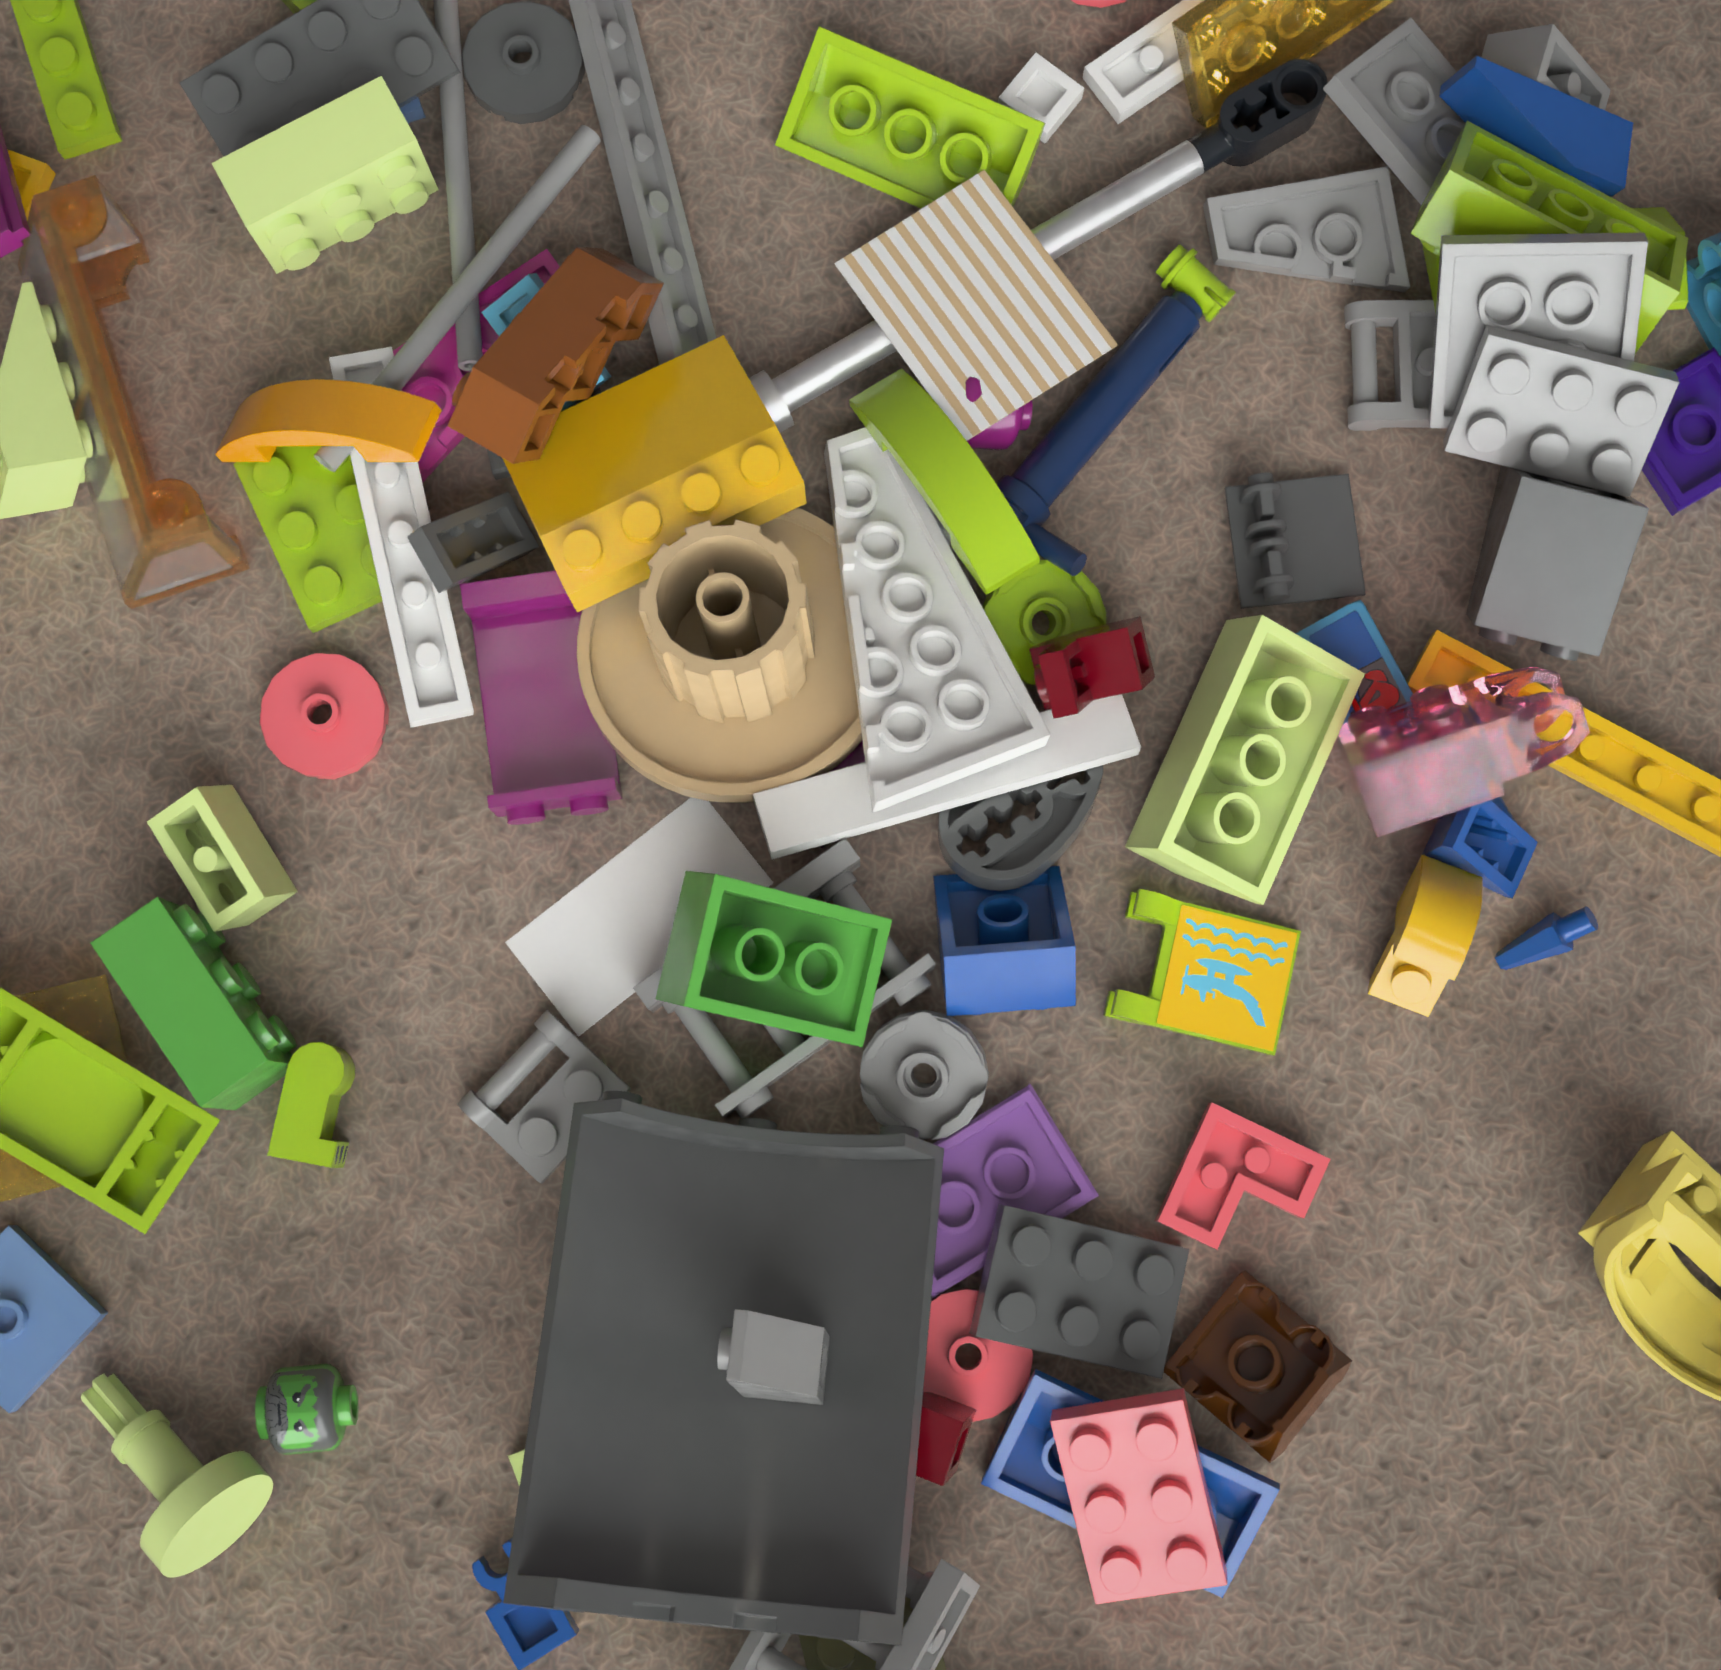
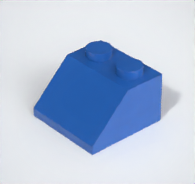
M1060 866L1049 867L1037 879L1027 885L1003 891L976 887L960 878L957 874L933 876L941 975L947 1016L981 1015L995 1012L1044 1010L1076 1006V946Z

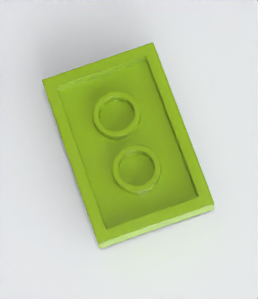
M277 446L270 462H236L233 465L308 628L315 633L382 602L350 454L338 469L332 472L321 465L314 457L321 446Z

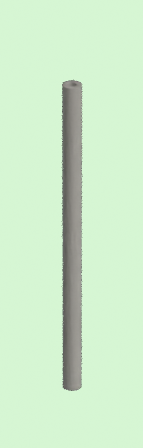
M433 0L435 29L461 72L439 85L452 283H454L476 256L458 0ZM479 295L475 297L455 322L458 367L463 371H471L473 366L483 356Z
M586 125L579 127L372 383L373 385L399 391L405 386L599 145L601 140L594 130ZM321 446L314 457L325 468L335 472L355 447Z

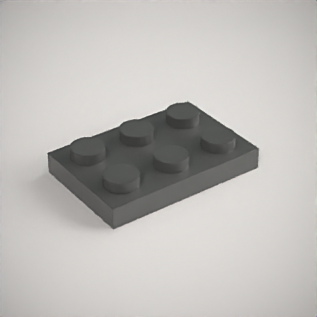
M998 1204L969 1334L1162 1379L1189 1249Z

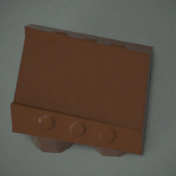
M1244 1270L1165 1364L1163 1372L1271 1463L1287 1449L1289 1443L1330 1392L1342 1381L1353 1360L1339 1350L1325 1333L1316 1326L1307 1323L1282 1302L1273 1291Z

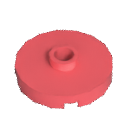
M314 653L291 661L272 678L261 702L260 726L267 747L286 767L307 777H316L318 779H337L358 772L377 755L383 743L382 738L386 732V724L388 725L389 707L381 685L361 664L340 654ZM324 704L330 705L332 708L330 719L326 723L315 724L313 721L315 709Z
M962 1288L941 1293L931 1300L923 1392H931L976 1409L973 1422L994 1418L1016 1402L1029 1381L1033 1351L1032 1349L969 1334L979 1290ZM965 1343L976 1345L980 1351L978 1363L969 1368L960 1366L955 1359L957 1349Z

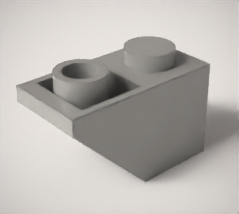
M735 1309L733 1327H723L720 1333L717 1356L718 1369L726 1370V1381L743 1397L823 1405L830 1336L824 1327L749 1310Z

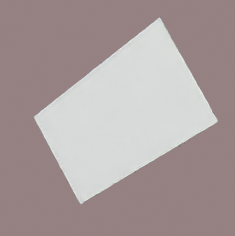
M689 798L505 942L578 1037L635 993L634 986L663 966L686 871L718 874L765 887L773 884V881L709 801Z

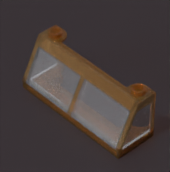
M96 175L33 195L27 221L31 235L23 239L24 245L21 247L18 268L23 283H33L39 305L48 304L52 311L56 326V342L52 343L57 362H66L68 364L74 383L75 397L74 400H70L75 419L85 420L90 431L93 456L86 459L84 466L85 480L124 604L134 609L250 569L241 540L236 535L228 536L205 513L202 500L194 488L178 479L167 478L156 481L101 310V308L130 299L126 288V281L130 271L136 264L142 265L150 262L142 234Z

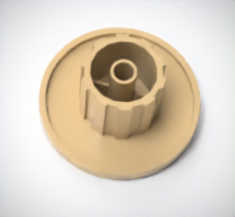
M796 508L760 526L736 519L734 525L712 526L710 520L687 527L685 528L686 535L670 546L663 543L648 562L651 572L649 579L582 611L577 635L578 672L583 694L593 718L613 749L632 768L666 789L684 796L723 803L754 801V793L828 773L850 755L862 741L834 527L803 509Z

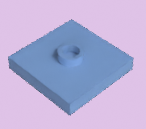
M8 1225L0 1234V1406L8 1413L18 1411L108 1314L94 1298L17 1225Z

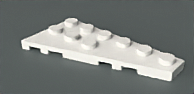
M866 427L827 440L824 457L872 813L1046 746L1051 734L924 498L890 451L887 449L883 452Z

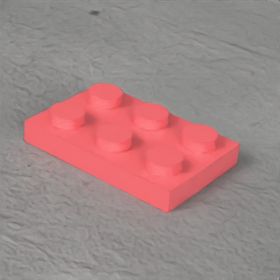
M1184 1388L1052 1410L1050 1423L1095 1604L1227 1585V1568Z

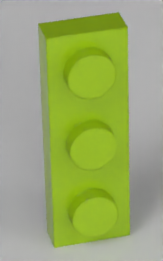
M10 0L54 141L61 156L67 160L122 142L119 127L78 0Z

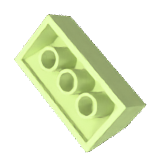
M1264 615L1226 620L1125 847L1177 875L1250 902L1264 905L1365 673Z

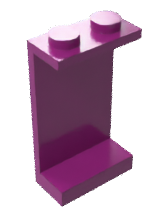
M556 570L460 584L463 609L472 620L494 795H487L488 808L497 817L507 816V823L511 825L543 821L546 819L545 810L570 807L571 815L577 816L597 814L609 810L608 801L623 799L617 754L594 720L583 694L577 662V635L582 611L577 613Z

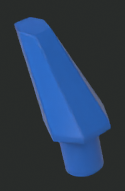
M1587 906L1562 918L1553 912L1498 951L1495 960L1500 969L1507 970L1573 950L1574 940L1598 929L1597 920Z

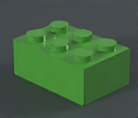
M156 897L90 944L198 1105L203 1108L237 1110L286 1075L287 1066L292 1057L290 1050L297 1046L296 1041L285 1024L276 1015L267 1019L254 998L261 994V990L248 970L239 962L231 966L220 950L219 946L226 942L222 931L213 932L201 912L196 914L186 903L178 905Z

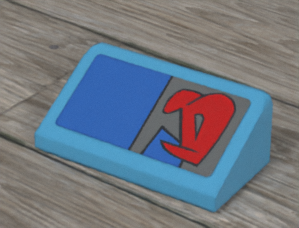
M1361 600L1344 606L1296 633L1365 673L1342 725V729L1351 746L1404 722L1419 711L1417 700Z

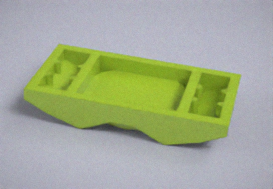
M0 987V1149L146 1234L221 1120Z

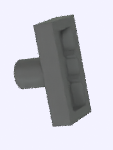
M509 492L423 525L407 536L438 593L520 559L539 547Z

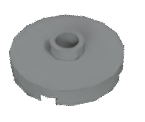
M929 1010L903 1013L882 1025L863 1051L860 1065V1087L863 1101L876 1121L883 1126L900 1125L919 1130V1138L921 1139L945 1138L969 1124L984 1101L989 1078L985 1051L971 1029L952 1016ZM920 1063L929 1064L936 1071V1079L931 1083H921L915 1078L913 1068Z

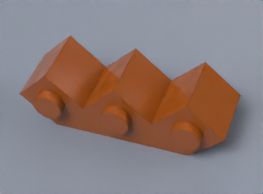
M577 247L567 256L557 271L524 309L514 317L505 331L473 366L471 372L466 373L459 381L452 397V405L455 407L448 427L512 464L540 459L566 401L589 399L615 341L639 340L664 283L602 248Z

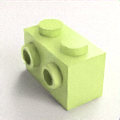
M233 785L196 787L147 821L162 846L164 853L178 872L213 932L250 925L298 892Z

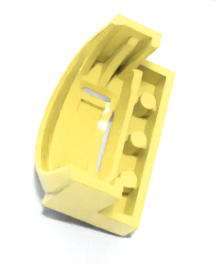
M1671 1130L1640 1148L1578 1234L1594 1248V1265L1600 1284L1619 1322L1634 1342L1671 1375L1697 1391L1721 1401V1300L1690 1273L1669 1244L1677 1246L1721 1287V1175Z

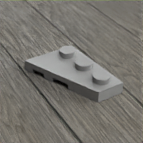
M1388 166L1210 197L1203 204L1214 265L1406 292L1410 288Z

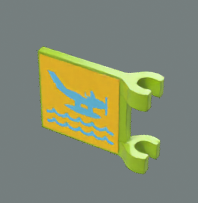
M1138 889L1137 893L1130 892L1125 918L1162 926L1148 996L1120 989H1117L1115 992L1108 991L1103 1016L1274 1056L1276 1054L1301 931L1182 902L1149 890Z

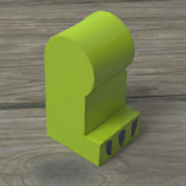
M311 1042L301 1046L292 1055L287 1066L267 1156L329 1168H344L349 1142L332 1139L341 1096L351 1088L355 1079V1065L351 1056L344 1049L323 1042Z

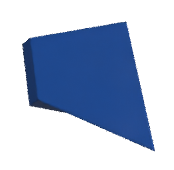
M1470 748L1422 855L1483 877V887L1513 899L1538 842L1516 823L1473 749Z

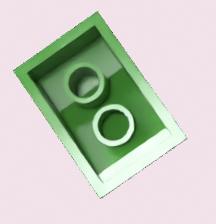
M686 871L655 999L863 1047L892 919L718 874Z

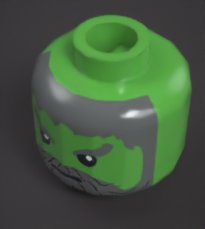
M331 1364L277 1369L270 1377L268 1385L260 1386L257 1391L255 1418L258 1435L262 1440H269L275 1451L285 1455L336 1449L344 1438L346 1426L356 1425L358 1420V1396L355 1385H344V1380L339 1370Z

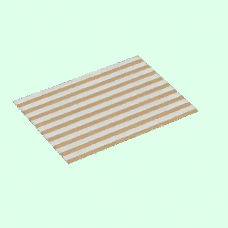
M985 170L834 263L927 393L944 411L966 441L1118 346L1117 342ZM969 377H975L980 380L982 395L974 402L969 401L966 397L965 382Z

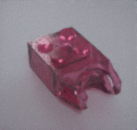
M1526 667L1491 674L1450 688L1443 684L1429 686L1412 694L1410 697L1411 701L1388 709L1384 706H1371L1361 709L1349 716L1348 722L1342 725L1338 738L1357 795L1377 838L1506 795L1502 782L1535 772L1568 755L1578 747L1590 731L1581 701L1577 697L1565 695L1560 675L1555 671ZM1533 682L1546 683L1552 689V692H1540L1529 696L1517 697L1524 686ZM1564 710L1571 713L1573 724L1565 737L1558 741L1549 742L1540 739L1536 735L1551 726Z

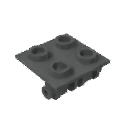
M1264 472L1249 476L1247 485L1225 487L1241 609L1366 595L1349 474L1274 482L1273 474Z

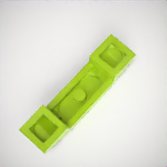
M901 368L849 399L850 407L883 452L887 449L890 451L951 537V547L986 595L1040 562V557L1022 524L981 460L944 411L907 372Z

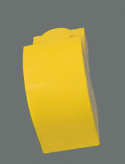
M1421 855L1397 903L1395 930L1370 978L1368 994L1429 1017L1448 979L1455 981L1471 945L1482 906L1483 877Z

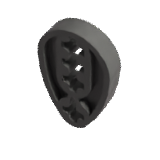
M1103 765L1087 769L1083 785L1072 779L1055 788L1062 779V777L941 811L939 813L938 841L945 861L960 878L976 887L987 890H1011L1034 881L1059 860L1075 841L1088 820L1101 785ZM1018 800L1024 806L1032 802L1037 804L1035 820L1030 821L1025 815L1018 816L1013 820L1010 827V838L1005 839L999 833L989 837L985 843V856L980 858L974 851L968 852L965 855L961 853L962 837L968 835L974 842L982 839L987 834L988 819L993 818L1000 824L1012 816L1013 801Z

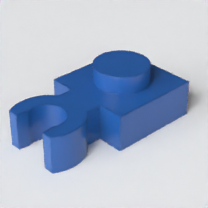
M512 1538L502 1545L509 1558ZM484 1556L478 1558L472 1564L473 1573L478 1583L488 1590L496 1591L501 1599L490 1606L485 1613L518 1670H522L570 1640L580 1631L569 1611L504 1604L507 1573L499 1574L494 1572Z

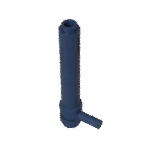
M1175 291L1171 296L1161 297L1011 476L1003 475L996 483L1022 524L1038 555L1071 576H1076L1081 572L1086 564L1087 555L1041 526L1050 517L1049 507L1199 330V319L1203 315L1202 309L1194 299L1183 292Z

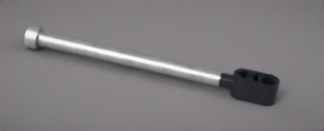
M1294 59L1280 65L1229 95L1222 104L1215 124L1031 230L1052 259L1055 260L1222 162L1238 167L1256 162L1306 133L1313 126L1327 95L1323 89L1328 83L1324 71L1317 64L1306 59ZM1296 93L1302 96L1307 104H1291L1282 94ZM1256 124L1254 132H1251L1249 128ZM874 320L773 379L764 370L749 379L781 433L794 425L790 412L897 350Z

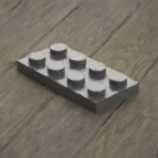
M317 0L179 83L222 155L226 156L380 76L383 77L397 105L401 108L461 72L419 0Z

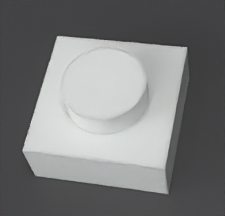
M1035 53L998 97V103L1046 123L1040 138L1043 143H1046L1081 101L1084 87L1041 55Z

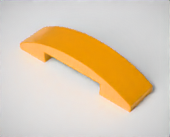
M326 379L283 382L254 392L239 405L215 455L222 462H270L277 446H354L367 462H419L442 410L434 401L373 384Z

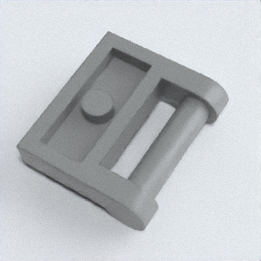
M1363 300L1347 304L1344 307L1345 328L1351 330L1353 405L1347 408L1348 428L1353 431H1373L1381 428H1430L1429 406L1436 319L1434 301ZM1393 327L1395 402H1378L1376 328Z
M546 1010L534 1022V1025L537 1027L536 1031L477 1093L470 1090L457 1103L459 1108L473 1122L485 1130L539 1183H544L566 1159L574 1103L602 1100V1095L605 1091L629 1092L631 1090L615 1072L549 1010ZM557 1046L569 1059L508 1123L495 1110Z

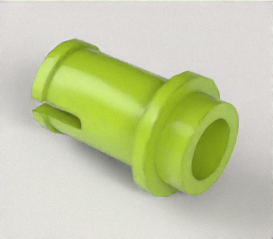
M1179 244L1155 272L1163 279L1160 286L1165 290L1171 286L1175 291L1189 295L1197 302L1202 309L1205 320L1210 323L1219 314V310L1228 304L1236 292L1232 288L1229 289L1195 258L1198 253L1197 250L1192 248L1188 251Z

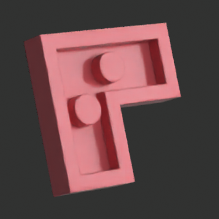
M1212 1102L1208 1103L1155 1221L1218 1250L1243 1192L1298 1218L1304 1219L1331 1159Z

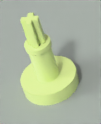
M105 1374L96 1377L92 1381V1387L81 1394L83 1403L115 1439L111 1447L112 1453L122 1464L129 1466L160 1503L142 1531L140 1547L164 1576L171 1578L188 1574L216 1558L253 1524L266 1506L273 1490V1480L248 1452L236 1451L228 1453L203 1466L170 1428V1421L160 1410L147 1412L115 1374L109 1377Z

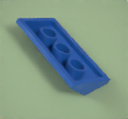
M1035 1369L1012 1408L984 1472L981 1484L1077 1529L1050 1423L1051 1414L1054 1409L1103 1402V1400ZM1197 1445L1227 1568V1585L1205 1588L1204 1590L1223 1598L1280 1490V1483Z

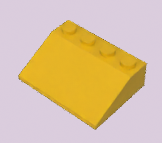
M724 335L561 411L540 459L512 464L502 458L577 613L649 579L651 572L648 562L663 543L670 546L686 535L685 528L708 520H710L712 526L734 525L736 519L760 526L807 503L804 480L776 424Z

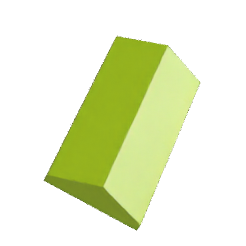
M819 26L775 146L921 209L985 170L1009 203L1014 206L1027 179L1046 123Z

